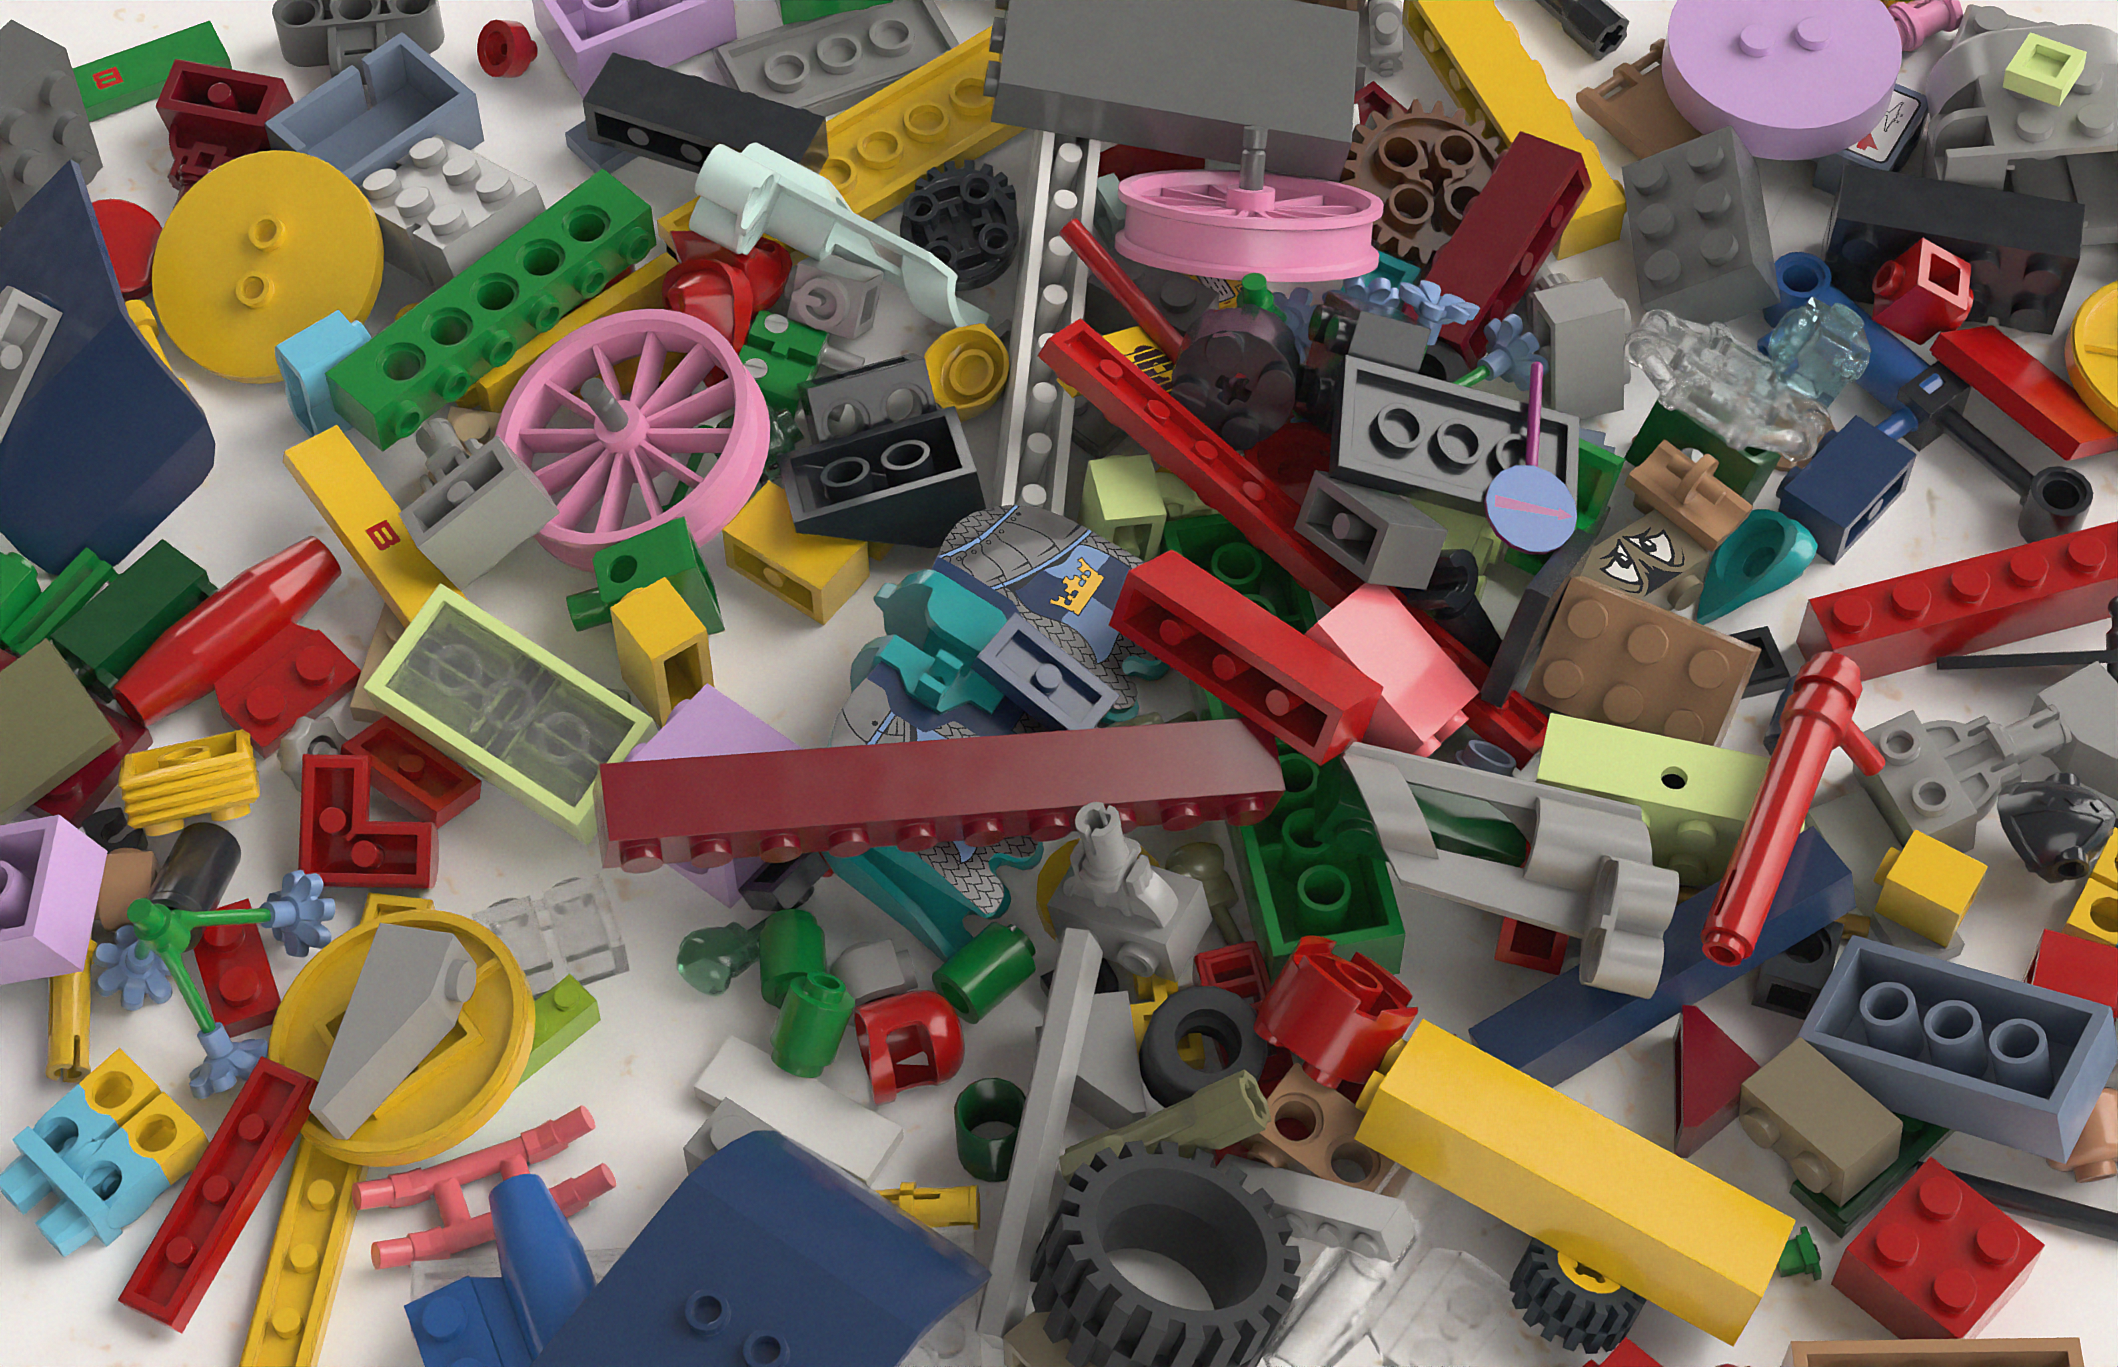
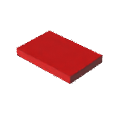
M1988 325L1942 332L1930 347L1929 351L1932 352V356L2065 461L2118 450V432L2098 418L2083 402L2072 386L1995 326Z

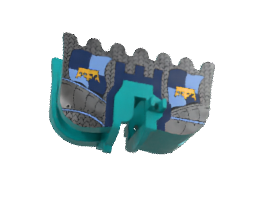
M1004 505L972 513L959 521L945 538L931 570L923 569L909 574L898 585L885 582L873 597L875 604L883 612L884 630L887 636L877 637L865 644L852 662L850 673L851 694L836 717L826 748L1050 732L970 668L979 653L1015 612L1120 695L1114 706L1099 723L1104 722L1111 725L1137 717L1140 708L1137 700L1138 691L1136 684L1129 677L1135 676L1147 681L1159 680L1168 672L1170 666L1110 627L1109 622L1128 571L1145 563V561L1086 527L1040 507ZM1031 835L1005 837L996 844L984 847H971L966 845L963 840L938 842L934 847L918 852H903L898 850L897 846L873 847L867 852L853 857H834L829 854V851H822L821 854L838 877L906 928L945 963L973 938L963 925V919L966 916L976 915L992 920L999 919L1007 913L1012 898L1009 889L998 879L996 870L1000 866L1005 865L1022 871L1033 869L1042 859L1044 846L1042 842L1035 841L1031 838Z

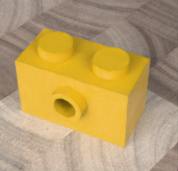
M666 577L646 588L642 587L632 590L619 603L610 607L622 680L662 729L671 711L678 703L685 699L691 700L707 683L715 688L707 629Z

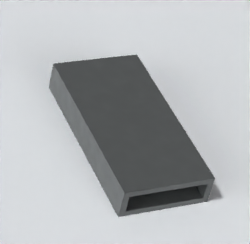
M995 0L994 9L1004 10L1005 14L1004 18L994 17L989 44V52L999 54L998 62L990 60L988 62L983 96L994 98L991 122L1241 165L1242 151L1245 149L1242 146L1244 127L1259 126L1268 129L1267 147L1264 149L1266 152L1265 169L1333 181L1340 180L1352 144L1359 12L1294 0Z

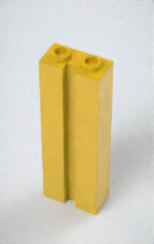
M1425 1019L1421 1020L1409 1041L1400 1039L1387 1051L1378 1072L1374 1071L1355 1105V1108L1366 1113L1354 1137L1355 1140L1732 1347L1736 1344L1761 1301L1796 1222L1790 1216Z

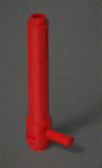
M1827 651L1816 653L1811 657L1810 661L1800 667L1792 688L1793 694L1788 697L1779 720L1782 732L1700 934L1703 943V953L1708 959L1717 964L1728 967L1738 966L1741 964L1742 959H1747L1752 955L1831 751L1840 746L1865 776L1876 775L1885 765V758L1852 720L1863 688L1860 681V668L1854 661L1844 655Z

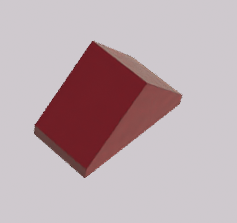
M1682 1005L1673 1036L1674 1154L1680 1158H1689L1739 1116L1741 1085L1762 1068L1696 1005Z

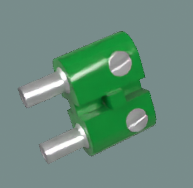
M763 309L759 311L752 325L747 345H743L738 355L742 364L759 385L768 410L796 420L800 411L803 410L797 383L815 379L821 365L842 372L864 366L865 358L828 345L830 339L829 332L815 329L809 325ZM846 404L835 407L830 412L828 419L840 422Z

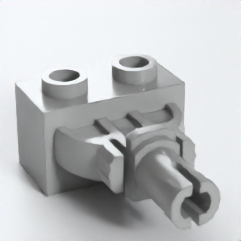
M1544 261L1524 293L1527 299V322L1533 328V335L1539 343V349L1534 352V355L1544 357L1549 364V372L1543 375L1541 405L1547 409L1580 417V420L1624 410V385L1629 384L1631 381L1630 363L1625 353V334L1630 333L1632 327L1631 314L1626 301L1622 297L1617 298L1603 277L1581 282L1570 281L1561 272L1551 273Z
M434 418L427 422L435 435L434 440L431 439L423 427L417 431L415 436L417 445L427 457L425 465L434 475L437 483L435 484L426 474L421 476L420 485L424 490V494L402 510L399 516L417 548L462 591L477 578L491 571L497 562L526 539L539 533L545 524L560 512L540 479L498 435L485 445L479 443L477 439L469 438L464 442L471 453V456H469L457 438L451 423L443 418Z
M2054 704L2046 706L2044 710L2006 727H2003L2001 724L1997 725L1995 722L1990 723V720L1985 715L1966 724L1950 720H1936L1922 724L1914 710H1910L1863 732L1885 758L1883 769L1876 775L1865 776L1853 763L1852 772L1860 786L1866 790L1903 849L1916 829L1965 853L1974 849L1977 823L1992 810L2001 790L2006 785L2022 781V773L2018 765L2057 746L2070 743L2072 735L2064 717L2055 720V718L2060 717V710Z
M1091 802L1083 806L1075 818L1076 829L1081 840L1073 848V853L1070 855L1071 865L1047 904L1059 943L1062 932L1066 930V927L1088 930L1102 949V958L1120 963L1125 969L1138 976L1150 977L1154 973L1161 978L1177 982L1212 921L1202 881L1150 865L1148 856L1142 854L1137 860L1141 852L1140 844L1136 840L1124 837L1120 815L1116 808L1109 805L1107 810H1105L1104 804L1101 802Z

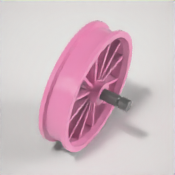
M1245 126L1242 146L1245 149L1241 155L1240 170H1170L1139 174L1122 180L1118 184V198L1126 204L1125 228L1115 234L1114 247L1121 255L1133 261L1164 270L1204 277L1242 280L1249 273H1260L1265 276L1267 282H1318L1347 279L1367 274L1378 266L1379 253L1371 246L1373 221L1382 217L1384 204L1376 195L1349 185L1310 177L1265 172L1266 152L1264 149L1267 147L1268 129L1259 126Z
M640 309L616 313L588 323L569 333L545 351L528 368L511 392L502 410L495 436L498 435L530 470L535 453H573L533 472L540 479L549 496L574 485L556 506L560 513L546 523L543 529L533 537L548 553L559 561L576 569L595 573L592 558L596 552L683 516L698 548L720 533L746 504L763 472L770 443V420L766 401L759 385L742 364L733 347L720 332L706 322L681 312L664 309ZM666 353H688L658 388ZM641 356L630 401L624 400L613 366ZM715 365L728 375V379L688 397ZM601 373L603 381L599 378L593 377ZM581 387V395L587 403L572 394ZM561 405L594 425V429L545 428ZM735 407L732 428H692ZM672 453H722L705 478H702L671 458ZM663 471L668 472L694 489L679 503L663 512L652 481ZM633 483H639L651 519L621 530ZM605 494L595 533L573 531Z

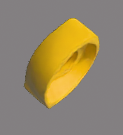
M978 323L952 329L936 339L924 354L935 403L940 409L955 406L960 423L989 410L997 402L1006 386L1009 374V354L1002 341L985 324Z

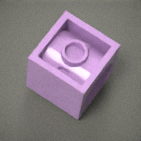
M707 683L691 700L685 699L678 703L668 716L665 726L648 743H640L634 747L624 762L799 750L803 748ZM760 856L733 858L728 864L715 868H697L691 862L669 863L667 865L731 909L742 898L738 889L765 861L761 860Z

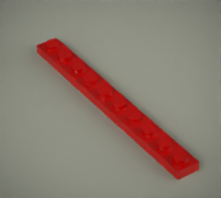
M1081 318L1047 339L1037 357L1053 369L1063 383L1075 388L1102 411L1103 416L1111 424L1124 430L1145 448L1156 463L1173 472L1197 493V496L1205 505L1217 510L1244 533L1246 539L1254 547L1265 551L1293 576L1298 585L1315 594L1333 610L1365 583V581L1294 529L1301 510L1299 504ZM1386 585L1479 690V693L1461 709L1469 718L1465 724L1483 740L1510 754L1517 763L1516 768L1522 771L1542 751L1549 718L1516 690L1502 708L1480 699L1482 696L1480 691L1490 668L1423 610L1413 608L1407 602L1408 598L1395 586Z

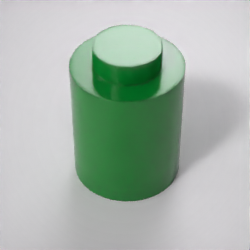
M991 922L932 973V982L938 994L945 997L953 1006L957 1016L967 1023L977 1024L1035 973L1036 966L1033 956L1036 954V950L1030 938L1019 927L1013 924H1009L1006 927L998 922Z

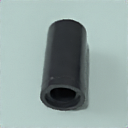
M198 822L188 825L179 834L146 898L153 904L165 905L171 911L175 909L193 912L215 911L241 861V848L237 839L228 830L217 824ZM207 926L194 927L190 931V942L183 953L194 949L198 945Z

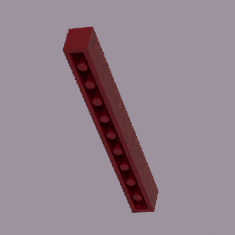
M1249 718L603 763L599 764L593 788V800L602 869L621 867L626 873L641 874L655 871L662 867L663 864L691 862L697 868H715L728 864L733 858L758 856L765 862L781 863L793 860L802 853L829 851V854L834 857L844 858L863 854L873 847L897 846V849L903 852H918L930 849L938 842L963 840L968 846L984 847L996 844L1005 837L1031 835V838L1035 841L1048 842L1064 838L1071 832H1078L1075 824L1076 815L1083 806L1091 802L1103 803L1105 810H1107L1109 805L1115 807L1120 815L1123 834H1127L1137 827L1162 825L1163 829L1167 831H1184L1194 828L1202 822L1227 820L1228 824L1232 826H1248L1269 817L1286 789L1275 736Z

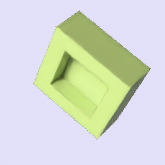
M2030 32L2005 70L2003 88L2060 107L2084 70L2087 52Z

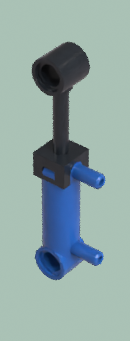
M1791 252L1781 256L1774 263L1781 303L1762 309L1764 319L1773 330L1757 341V349L1761 356L1771 360L1798 340L1804 338L1892 412L1888 418L1875 426L1896 441L1903 438L1919 452L1942 434L1948 435L2021 496L2019 503L2023 507L2019 515L2018 528L2020 535L2027 543L2082 530L2094 494L2091 483L2084 475L2074 469L2063 466L2048 467L2039 471L2036 476L2029 472L1962 416L1972 386L1939 360L1929 365L1885 327L1873 321L1867 312L1830 283L1832 278L1831 272L1822 259L1805 252Z

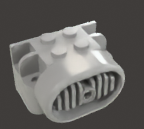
M2065 24L2004 29L1975 35L1960 42L1946 52L1933 67L1926 84L1925 95L1931 121L1928 124L1921 177L2085 204L2081 246L2118 243V33L2109 28L2093 24ZM2030 32L2087 52L2084 70L2060 107L2003 88L2005 70Z

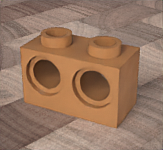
M1297 1062L1267 1099L1271 1122L1267 1123L1266 1130L1245 1138L1241 1142L1242 1146L1250 1150L1247 1153L1249 1160L1377 1194L1399 1166V1163L1354 1139L1366 1113L1355 1108L1354 1103L1333 1088L1323 1086L1311 1079ZM1283 1118L1296 1119L1305 1125L1309 1137L1301 1141L1288 1140L1278 1132L1275 1122ZM1338 1159H1350L1363 1169L1365 1179L1356 1183L1346 1182L1334 1173L1331 1163Z

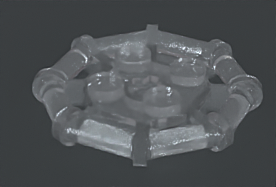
M1655 309L1647 312L1641 320L1640 329L1630 333L1624 340L1623 352L1626 360L1631 365L1639 367L1658 390L1659 403L1667 410L1678 408L1724 436L1728 447L1742 451L1748 446L1782 453L1790 461H1804L1814 455L1817 449V439L1824 435L1831 426L1829 410L1821 402L1812 399L1793 376L1795 369L1790 363L1784 359L1773 360L1731 335L1728 325L1713 321L1710 325L1677 318L1666 309Z

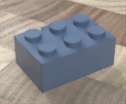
M403 32L361 59L372 105L371 109L368 110L360 72L351 65L264 123L271 151H294L317 157L341 171L357 187L363 185L365 178L375 171L386 168L396 170L398 168L396 161L407 155L416 143L432 138L436 134L468 150H472L485 141L476 94Z

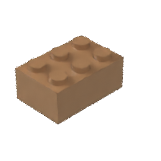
M1585 576L1571 577L1523 697L1573 718L1721 748L1762 649Z

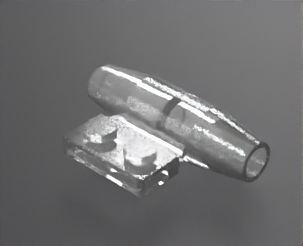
M1399 1164L1386 1176L1373 1193L1403 1200L1414 1225L1415 1234L1394 1263L1377 1258H1366L1347 1248H1330L1326 1246L1299 1282L1298 1291L1267 1347L1263 1360L1267 1367H1334L1368 1335L1384 1367H1470L1513 1307L1512 1298L1515 1292L1509 1291V1281L1466 1250L1460 1252L1432 1246L1456 1195Z

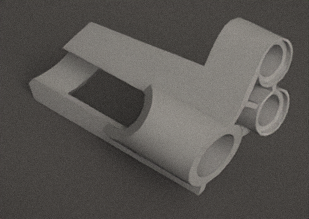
M1355 741L1339 757L1343 768L1348 770L1364 800L1375 828L1376 837L1401 886L1580 938L1582 941L1579 981L1582 985L1651 999L1661 975L1664 959V942L1662 938L1674 914L1679 891V874L1674 870L1653 866L1650 835L1647 825L1642 821L1640 806ZM1408 784L1486 801L1501 811L1517 826L1532 847L1525 867H1514L1436 849L1423 814Z

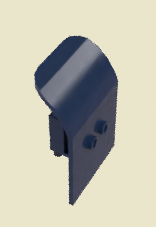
M70 159L0 230V293L8 285L63 313L0 443V532L25 558L48 574L59 576L86 547L93 551L101 561L105 560L113 567L118 565L204 482L214 466L216 446L202 407L182 382L164 364L129 316L80 166Z
M755 1130L727 1144L684 1179L529 1367H899L916 1344L953 1309L974 1296L986 1284L992 1274L987 1267L971 1254L820 1154L775 1130Z

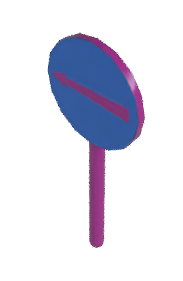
M1535 361L1530 367L1525 465H1515L1505 469L1488 485L1484 498L1486 519L1493 532L1506 545L1525 554L1545 555L1561 548L1573 534L1577 513L1575 501L1566 485L1551 472L1538 467L1543 365L1541 362Z

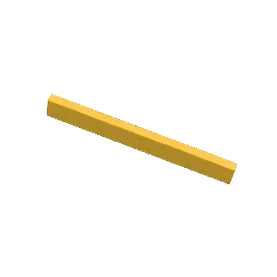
M368 892L360 924L395 912L436 909L433 900ZM301 1136L239 1367H317L358 1212L353 1204L352 1186L356 1182L366 1181L369 1166L355 1165L338 1160L313 1146L303 1136Z

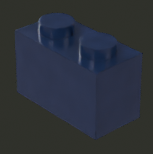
M1855 415L1839 433L1831 429L1823 436L1812 454V460L1803 469L1795 466L1786 474L1776 491V497L1780 499L1777 512L1783 513L1787 518L1796 520L1813 535L1818 545L1816 553L1835 565L1905 492L1917 454L1861 417Z

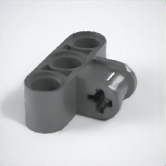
M276 0L272 8L283 58L289 64L297 67L329 65L331 78L353 65L360 72L362 85H367L361 59L401 32L428 54L438 50L445 38L438 0Z

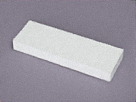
M733 1034L728 1037L694 1084L695 1097L715 1108L719 1106L725 1097L731 1099L780 1131L781 1134L820 1154L868 1187H871L904 1139L902 1126L814 1078L799 1077L782 1070L772 1061L771 1055Z

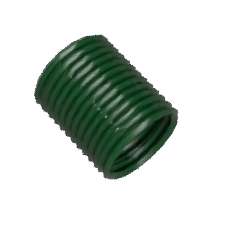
M997 1077L977 1080L969 1084L958 1095L954 1105L958 1158L964 1170L974 1178L986 1182L1006 1181L1010 1172L1026 1100L1023 1091L1011 1081ZM989 1121H1001L1015 1128L1011 1134L1000 1139L987 1140L971 1133L976 1126Z

